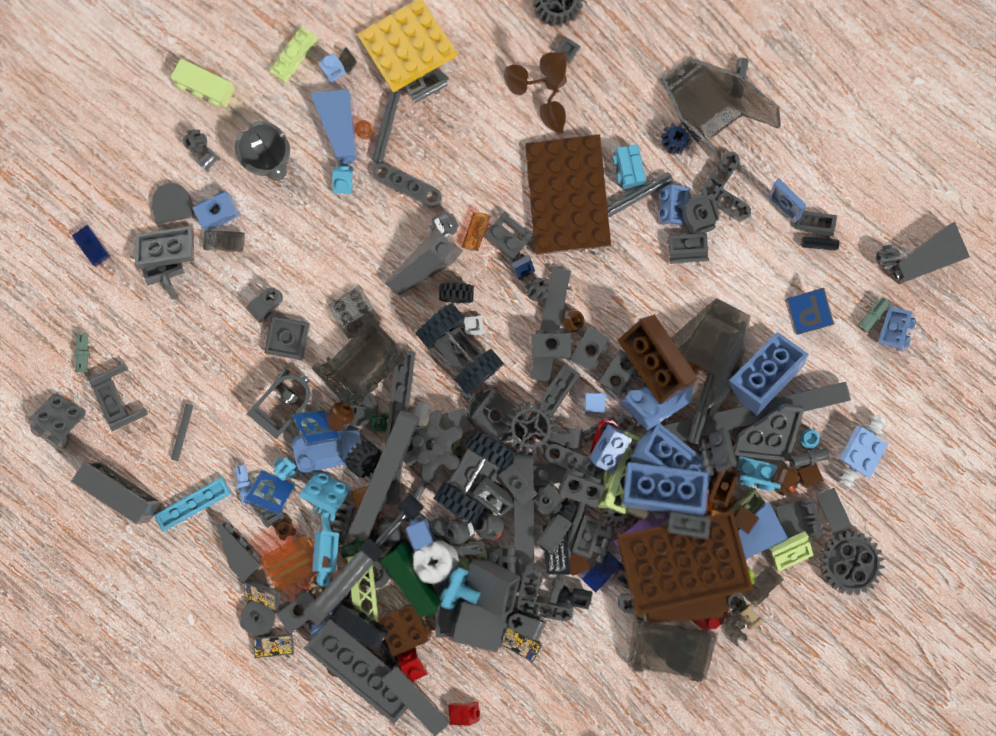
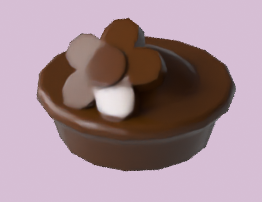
M569 309L565 313L564 325L566 329L570 332H577L583 327L584 316L580 311Z

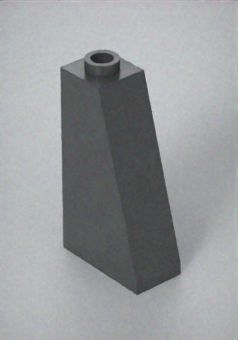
M953 222L943 227L900 260L899 263H896L897 265L892 269V275L898 284L905 283L970 257L956 223Z

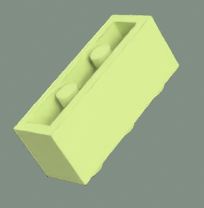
M181 58L170 77L175 83L174 86L184 92L188 90L198 99L203 97L208 100L209 104L215 107L222 106L226 108L235 90L231 82Z

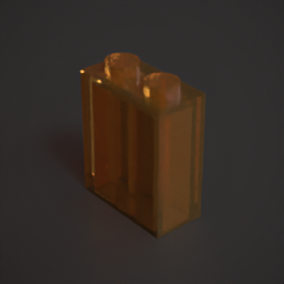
M304 534L260 557L277 591L280 592L316 573L312 572L314 543L310 536L307 537Z

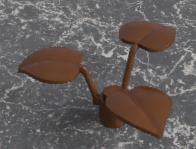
M548 52L541 57L540 70L546 76L543 79L528 81V71L523 66L518 64L507 66L504 69V78L509 90L513 94L523 95L527 92V85L545 82L547 89L553 91L547 99V103L540 106V118L550 130L563 133L566 123L565 109L558 101L551 102V100L559 92L558 88L567 83V52Z

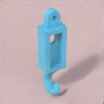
M324 509L321 515L323 531L315 533L312 572H317V584L319 587H327L330 584L331 573H336L339 533L332 532L329 524V519L334 521L335 514ZM324 556L328 557L326 568L322 567Z

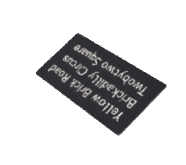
M545 524L542 525L543 532L547 527ZM565 534L553 554L544 549L547 575H570L567 534Z

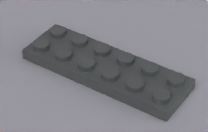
M331 617L304 647L307 653L392 723L395 724L408 709L382 681V677L392 667L362 642L336 625L331 620Z

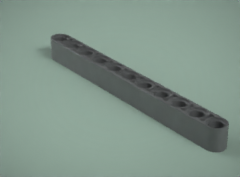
M847 382L772 399L758 415L745 406L706 415L700 437L706 436L722 427L731 430L751 425L782 404L800 405L804 408L805 412L850 401L851 397ZM694 418L664 425V427L681 441L688 440ZM643 430V434L645 435L648 432L647 430Z

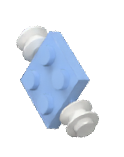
M878 415L869 417L871 423L865 424L867 430L861 426H856L839 460L850 466L849 469H841L844 473L842 477L837 476L840 480L839 483L847 488L855 487L854 479H860L856 472L871 478L888 446L887 443L876 437V435L884 434L881 430L882 427L888 426L885 423L886 420Z

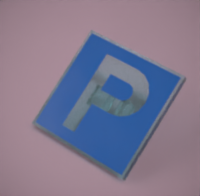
M325 409L290 416L306 446L341 440L339 432L332 430L328 426L326 421L327 411Z
M261 470L243 502L280 516L296 484Z

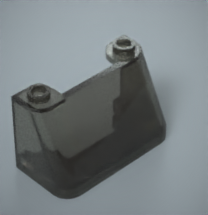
M634 617L627 664L635 672L643 673L644 670L686 676L690 677L692 681L702 682V679H706L717 634L712 629L701 628L700 631L698 628L692 629L661 623L651 624L645 621L644 618Z

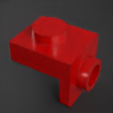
M416 647L398 654L400 667L412 682L428 674L427 669L418 656Z
M478 701L469 704L451 703L448 705L450 725L471 726L480 721L481 713Z

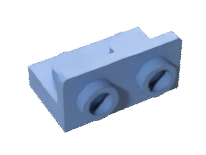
M674 184L660 188L659 225L674 224L686 226L681 208L690 199V188Z
M889 307L878 344L897 348L901 352L904 351L905 347L908 348L911 336L908 335L910 329H914L916 324L913 312Z

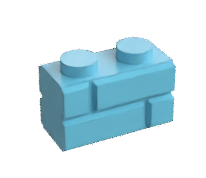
M638 145L617 148L612 156L614 167L617 166L619 173L616 174L618 185L621 184L623 190L645 185L646 176Z

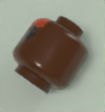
M787 465L778 467L771 483L781 486L780 489L775 488L774 491L783 496L786 493H794L800 481V476L793 467Z

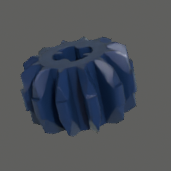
M672 123L670 128L665 127V133L661 134L663 139L661 146H667L665 152L672 150L671 155H675L676 151L679 155H682L683 150H689V145L693 143V140L690 139L693 134L692 132H687L688 126L682 128V123H679L678 127H676Z

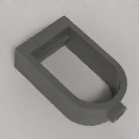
M303 373L300 375L287 374L278 378L247 412L248 416L275 439L294 420L293 416L291 415L280 427L262 412L258 406L280 382L294 379L299 381L306 391L304 402L292 415L300 414L310 399V387L308 385L310 379Z

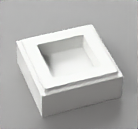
M482 315L465 317L463 322L466 336L484 335Z

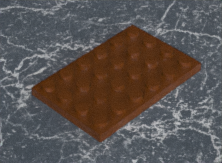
M600 134L525 143L535 254L611 247Z
M733 511L705 516V518H711L708 539L667 533L668 525L617 535L635 616L754 590Z

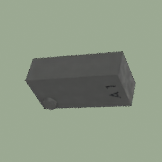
M84 461L71 480L73 484L134 524L150 522L162 504L161 501L99 461Z

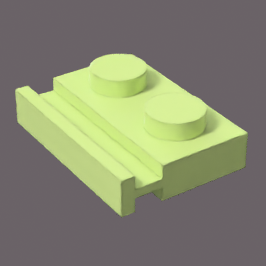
M805 531L769 548L774 566L778 572L813 556L811 544L808 540L809 536Z

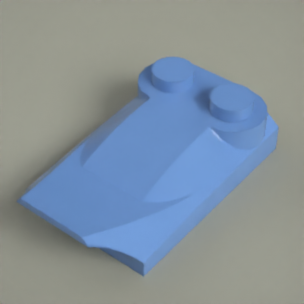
M695 383L659 405L648 386L640 390H632L627 394V398L622 401V406L648 431L692 401V391Z
M349 425L346 430L337 431L340 436L339 438L307 443L303 434L292 437L299 473L305 474L345 465L347 463L345 460L349 457L347 456L348 452H352L351 448H356L355 444L357 443L361 444L359 429ZM329 428L325 430L307 433V435L324 433L333 430Z

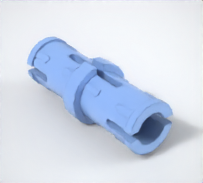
M246 465L234 467L238 483L236 488H239L241 505L251 503L245 500L252 485V482H249Z

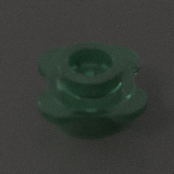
M386 413L370 414L371 424L369 429L378 432L386 431L388 415Z

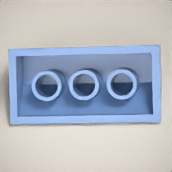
M777 332L729 380V384L741 404L758 415L804 367L809 354Z
M660 423L652 427L643 436L631 455V459L637 464L705 472L701 464L703 461L702 457ZM708 476L707 487H708V485H709V482H710L712 476Z
M628 462L622 507L702 517L706 511L708 473Z

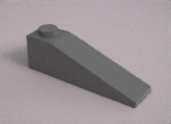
M436 227L385 284L398 295H401L450 266L461 255L463 250Z

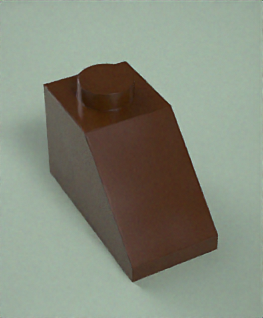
M733 466L722 472L716 471L715 468L714 475L711 478L708 501L727 507L741 474L737 467Z

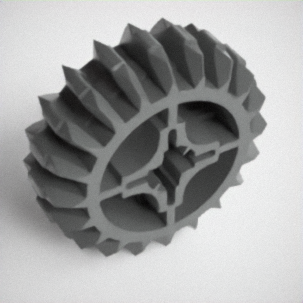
M534 0L533 7L536 8L535 14L539 15L540 21L545 19L546 25L551 22L552 27H555V23H557L561 28L563 23L568 26L570 20L574 22L576 16L580 15V10L583 7L581 2L583 0H572L573 5L567 11L565 10V5L571 0H547L546 3H543V0Z
M526 402L527 408L523 409L522 404H519L518 406L521 411L518 412L513 408L512 411L516 415L514 417L512 415L507 416L512 420L511 423L505 422L506 426H511V429H506L505 433L512 434V436L507 437V440H515L511 444L512 447H515L517 444L520 445L517 450L518 452L524 447L526 448L525 454H528L529 449H532V453L535 455V448H539V451L542 453L544 452L542 445H545L547 448L550 447L547 440L555 441L554 438L550 437L551 434H557V431L552 430V427H557V423L551 424L550 422L555 419V416L548 417L547 415L550 414L551 410L548 409L544 413L545 405L543 404L540 409H537V402H534L533 408H530V403ZM525 413H536L531 421L519 419ZM541 416L547 423V433L538 428V421ZM536 419L534 428L538 432L529 433L526 437L528 429L525 425H530ZM515 423L525 430L521 441L515 434ZM532 435L544 438L537 444H526Z

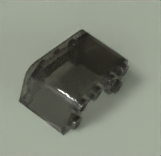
M368 313L360 319L363 323L362 328L358 327L356 329L358 333L332 359L327 357L326 360L328 362L321 364L317 361L311 367L341 401L350 406L360 405L364 401V397L369 392H373L378 387V383L390 376L392 370L406 359V351Z

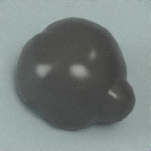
M258 121L253 123L248 131L241 133L236 138L234 151L238 162L243 168L255 175L267 176L273 181H280L285 178L287 174L286 164L290 158V144L279 127L269 122Z

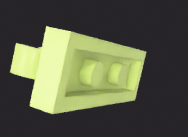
M301 26L269 72L286 83L317 41V36Z

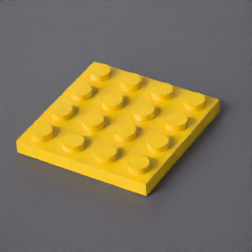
M415 0L357 33L358 38L393 93L458 56L457 51L423 0Z

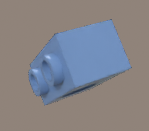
M227 191L219 192L214 195V198L202 200L197 203V206L193 207L201 227L207 232L241 216L233 197ZM220 206L219 212L213 214V209Z
M608 424L589 458L596 466L613 473L631 438L625 432Z
M419 517L409 522L410 526L406 528L414 550L432 544L436 540L427 519L422 520V517Z

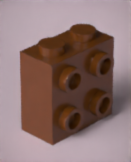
M411 604L378 618V622L388 629L385 639L392 656L430 641L432 631L429 624H425L423 618L419 617Z

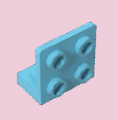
M738 456L736 467L741 471L738 484L753 487L754 484H757L758 489L774 491V488L780 489L781 485L771 483L777 465Z

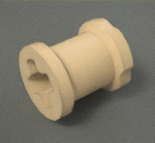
M752 603L746 604L743 609L737 611L738 616H742L746 622L748 630L757 627L763 621L753 610Z

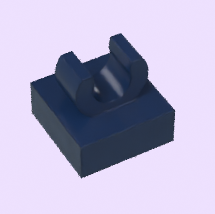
M521 254V259L517 261L514 259L512 261V267L518 280L535 272L529 255Z

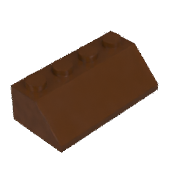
M655 314L641 318L617 340L659 405L683 392L698 380V377Z

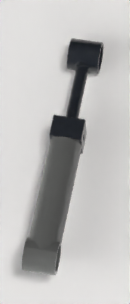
M412 494L407 495L397 507L401 513L376 541L373 538H369L357 554L303 613L315 625L319 626L371 566L385 553L386 550L382 545L406 518L413 521L425 506Z

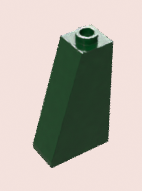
M405 538L398 542V545L392 546L380 561L421 619L427 615L431 617L438 612L437 608L441 600L432 583L422 581L414 569L413 556L415 552L408 539Z

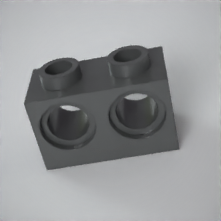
M620 349L598 383L618 395L620 392H625L629 386V383H627L629 377H634L638 371L627 354ZM621 361H628L630 369L623 370L620 366ZM612 376L619 378V386L611 385L610 378Z
M567 467L559 484L560 495L595 508L605 489L604 481L600 476L586 474L577 467ZM571 480L578 481L576 484H569ZM591 486L596 487L593 491L587 490Z

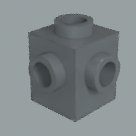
M548 484L545 488L542 487L537 491L538 495H536L537 497L533 501L537 504L535 506L537 510L542 514H556L563 507L561 504L567 497L560 495L559 489L554 484Z

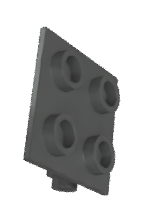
M813 497L775 507L779 522L788 539L804 531L809 536L808 539H818L820 536H823Z

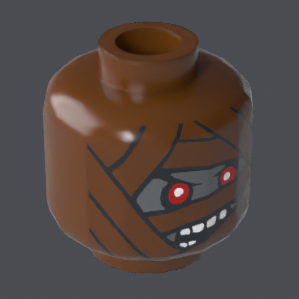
M338 402L327 413L326 421L332 430L344 431L354 420L355 414L349 404Z

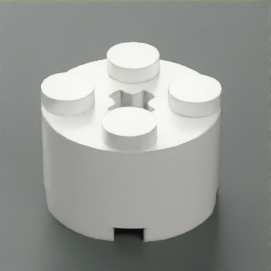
M434 541L432 544L418 549L413 556L414 569L422 581L437 583L451 577L459 562L455 548L444 541Z

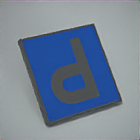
M824 287L787 298L797 335L835 325Z

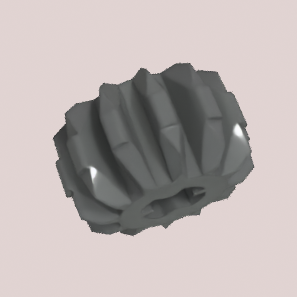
M617 495L614 505L620 506L622 500L620 501V495ZM600 508V511L607 512L601 516L602 519L610 517L607 520V524L610 525L614 520L615 528L618 527L619 521L622 526L626 525L623 519L631 521V518L627 516L630 513L625 512V514H616L614 516L612 509Z

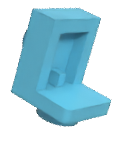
M339 164L332 171L333 193L352 194L354 167H349L348 164Z

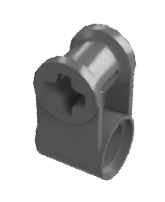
M266 288L247 305L246 310L261 323L282 303L283 294L275 288ZM271 293H272V294H275V295H274V298H275L274 301L271 300V296H270Z
M516 610L508 614V625L511 630L523 634L532 640L539 641L546 624L544 620ZM519 617L520 623L517 622L514 625L512 619L516 620Z

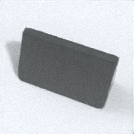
M488 477L482 480L472 494V497L500 517L514 507L513 496Z

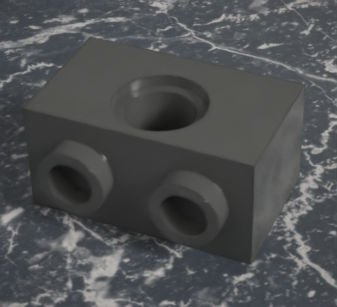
M589 326L569 362L587 372H590L591 369L595 370L600 362L597 359L601 352L604 354L609 346V343H607L609 337ZM593 346L596 352L594 355H588L585 348Z
M538 330L536 334H532V359L571 358V333H566V330H556L555 334H547L546 330ZM554 340L557 344L556 348H547L546 341Z
M303 589L295 595L296 600L290 603L287 601L280 606L279 609L281 611L276 614L289 634L309 620L304 613L298 614L295 607L296 605H301L305 611L317 598L310 590L306 592Z

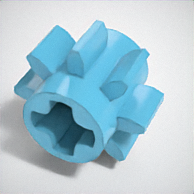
M287 456L284 459L280 457L273 463L276 467L273 470L274 474L282 480H285L286 477L292 479L297 473L294 470L297 465Z

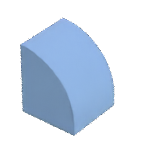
M605 393L585 394L584 414H604Z

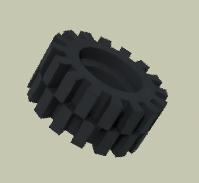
M459 282L440 284V301L457 304L473 302V285Z
M363 440L361 444H355L356 448H351L352 452H348L347 456L349 457L345 460L347 468L359 478L369 477L371 472L374 474L382 455V451L369 440L365 442Z

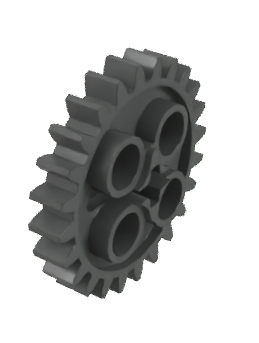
M844 531L843 536L840 533H836L837 539L830 537L831 544L824 543L827 550L820 551L825 556L819 558L820 561L824 562L819 568L825 569V572L821 575L828 577L826 583H833L831 588L835 590L839 588L840 593H844L846 590L848 595H852L853 592L856 595H860V590L867 593V587L874 589L872 582L879 583V580L876 578L877 575L883 576L879 569L885 568V566L880 565V562L885 559L878 556L882 550L875 549L878 544L875 542L871 543L872 538H865L864 533L857 535L856 531H852L851 535L848 531ZM847 545L849 547L848 554L844 555L842 550L843 547ZM863 553L867 554V560L865 562L861 561V556ZM850 560L854 562L853 566L849 564ZM841 563L842 571L837 573L836 566ZM859 571L861 577L856 581L854 575Z

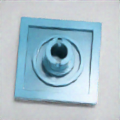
M317 471L302 489L299 497L314 504L313 510L315 512L320 507L318 510L320 514H322L323 509L335 514L350 493L351 487Z
M458 568L457 571L454 570L449 579L451 585L449 589L444 590L441 596V600H443L442 606L448 609L455 608L459 597L476 604L480 592L465 586L469 573L468 570Z

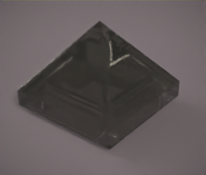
M347 47L344 48L338 59L342 63L345 72L350 74L357 64V59Z

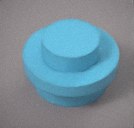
M806 429L800 434V443L804 447L814 448L818 445L820 437L815 430Z

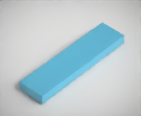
M221 477L154 514V517L162 532L226 498L232 492L224 477Z

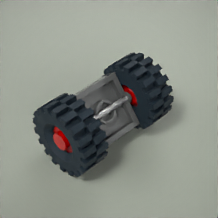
M450 303L428 319L418 329L416 335L428 349L436 346L451 366L460 373L455 378V381L468 395L488 380L504 363L492 349L483 354L477 349L460 327H458L462 324L465 317L453 303Z
M473 429L464 445L468 449H466L459 461L458 467L454 470L447 483L442 482L433 499L466 520L476 523L485 505L474 497L472 498V494L485 477L494 482L501 468L507 470L516 453Z

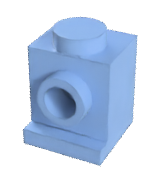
M334 53L325 56L319 63L321 71L330 83L346 73L342 63Z

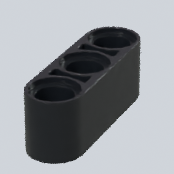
M341 600L331 617V620L336 625L373 650L379 649L388 633L386 627L345 600Z

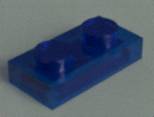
M86 225L72 235L93 266L97 267L111 257L89 225Z
M609 552L603 564L595 563L581 579L596 593L622 564Z

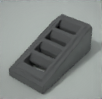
M804 211L801 218L796 222L795 229L834 237L837 215ZM803 216L807 217L806 225H802ZM811 218L815 219L813 226H810ZM819 220H822L821 227H817ZM826 221L830 222L829 229L825 228Z
M342 503L339 509L347 511V515L339 513L338 510L335 513V518L336 516L346 519L345 522L336 519L334 521L329 520L331 531L341 533V537L338 539V543L341 544L344 543L355 506ZM334 523L344 526L343 530L333 527Z

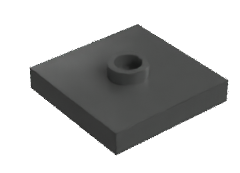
M272 316L264 353L303 361L310 323Z

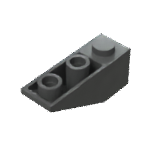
M220 522L218 529L229 568L242 581H245L264 564L261 560L262 556L256 550H251L248 546L249 542L244 537H239L235 533L236 529L231 523Z

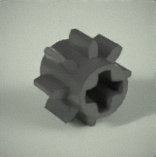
M200 129L188 130V135L183 137L185 148L190 149V153L204 152L203 147L207 146L206 135L200 133Z
M892 245L882 246V249L876 253L877 264L884 266V269H893L897 265L896 263L900 262L899 250L892 248Z
M533 278L525 286L528 289L526 294L532 301H542L549 294V291L546 290L548 284L542 278Z

